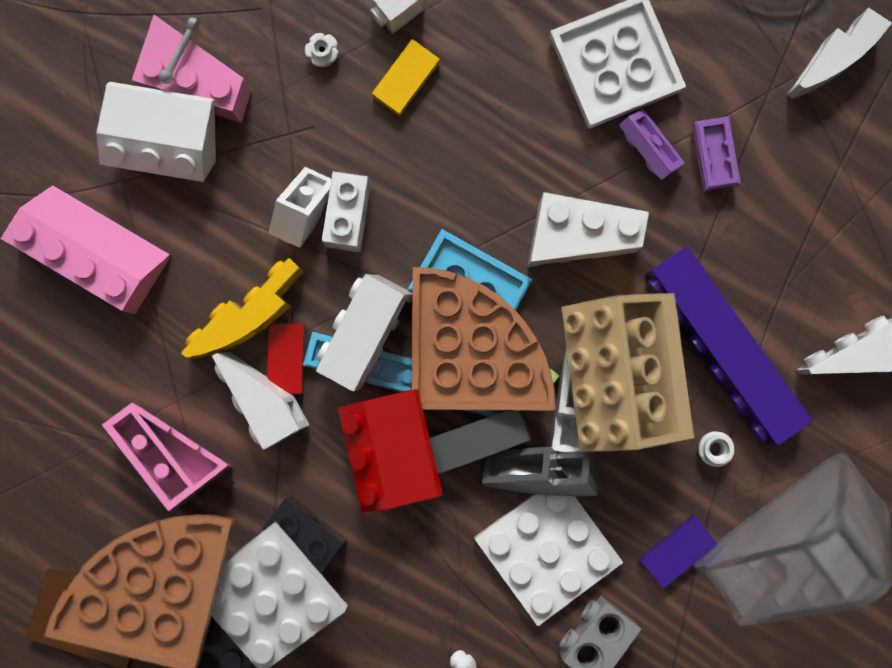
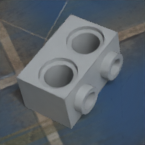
M600 596L597 601L591 600L581 614L583 620L576 630L570 629L564 635L560 642L562 649L559 653L563 662L571 668H614L639 634L641 628L632 618L603 596ZM611 616L616 619L615 626L610 631L604 632L599 630V624L603 618ZM584 646L595 648L593 656L588 660L577 658L579 650Z

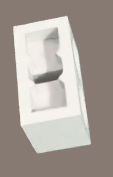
M333 171L322 235V242L327 248L361 253L371 190L368 176Z

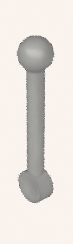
M191 17L188 20L187 30L166 70H162L159 73V80L162 83L169 84L173 81L172 73L193 33L198 31L200 26L199 19Z

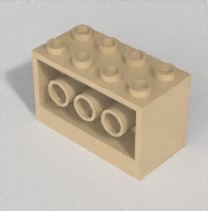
M674 293L619 295L563 306L562 315L580 452L635 450L694 438Z

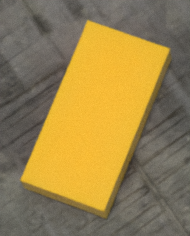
M412 39L372 92V97L400 117L440 64V59Z

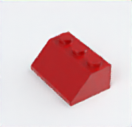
M418 389L338 408L362 513L387 510L443 495Z

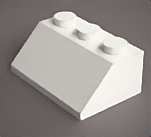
M109 82L106 85L96 132L100 165L204 182L216 162L214 99Z

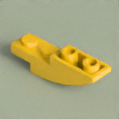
M290 258L285 262L282 260L277 262L268 272L267 276L269 279L261 288L258 286L254 287L245 296L243 302L246 304L243 307L232 301H229L227 304L224 302L219 304L209 315L211 321L203 330L200 328L196 329L186 339L185 344L187 347L181 353L186 358L192 359L211 356L229 350L259 334L269 326V323L275 322L290 307L281 296L304 271Z

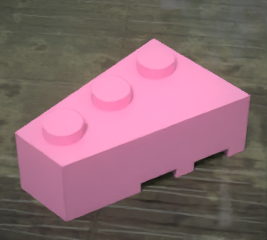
M153 15L132 81L139 87L214 99L215 115L241 123L252 92L243 77L191 40L188 42L172 73L173 81L169 84H164L159 80V73L162 70H166L184 35L156 15Z
M133 402L102 424L168 511H176L232 467Z

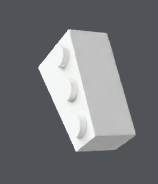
M544 192L539 202L527 267L635 253L643 247L649 212Z
M365 274L363 279L359 277L355 281L349 293V297L353 299L347 311L342 309L333 324V329L336 332L331 342L326 341L323 344L316 360L320 361L316 372L353 392L362 388L383 351L382 347L390 331H394L399 324L397 318L405 302L411 303L412 292L380 275Z

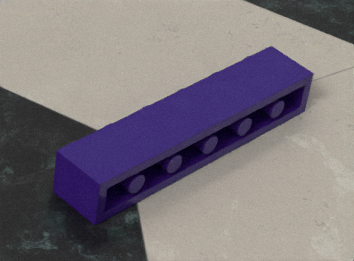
M688 246L682 248L646 273L649 279L647 285L653 294L674 293L679 327L683 326L690 336L688 339L690 347L698 356L703 355L710 364L708 368L710 375L719 385H725L731 394L728 397L730 403L740 414L745 413L752 423L749 429L759 442L779 446L813 422Z

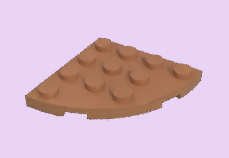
M413 267L412 390L418 389L422 408L431 410H556L555 389L546 356L536 336L516 310L498 294L469 278L445 270Z
M215 515L178 516L150 523L117 538L84 564L81 568L82 570L73 579L68 589L62 593L50 617L44 637L171 668H198L235 519Z

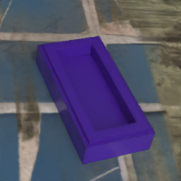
M691 515L641 556L639 560L664 589L718 543L697 517Z

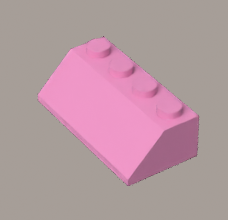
M51 186L20 207L0 238L119 310L132 314L137 313L171 257L168 253L55 186Z

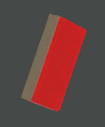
M269 323L267 379L289 394H304L305 366L303 363L305 360L306 325Z

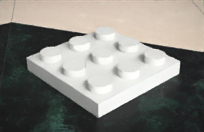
M627 0L550 31L549 37L588 129L682 92L686 88L649 0Z
M532 494L474 537L537 626L623 563L575 496Z
M275 522L224 561L211 616L257 668H270L343 614L347 604Z

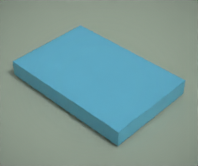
M441 229L420 266L450 271L480 283L498 294L515 310L533 280ZM413 280L408 288L410 292L413 290Z

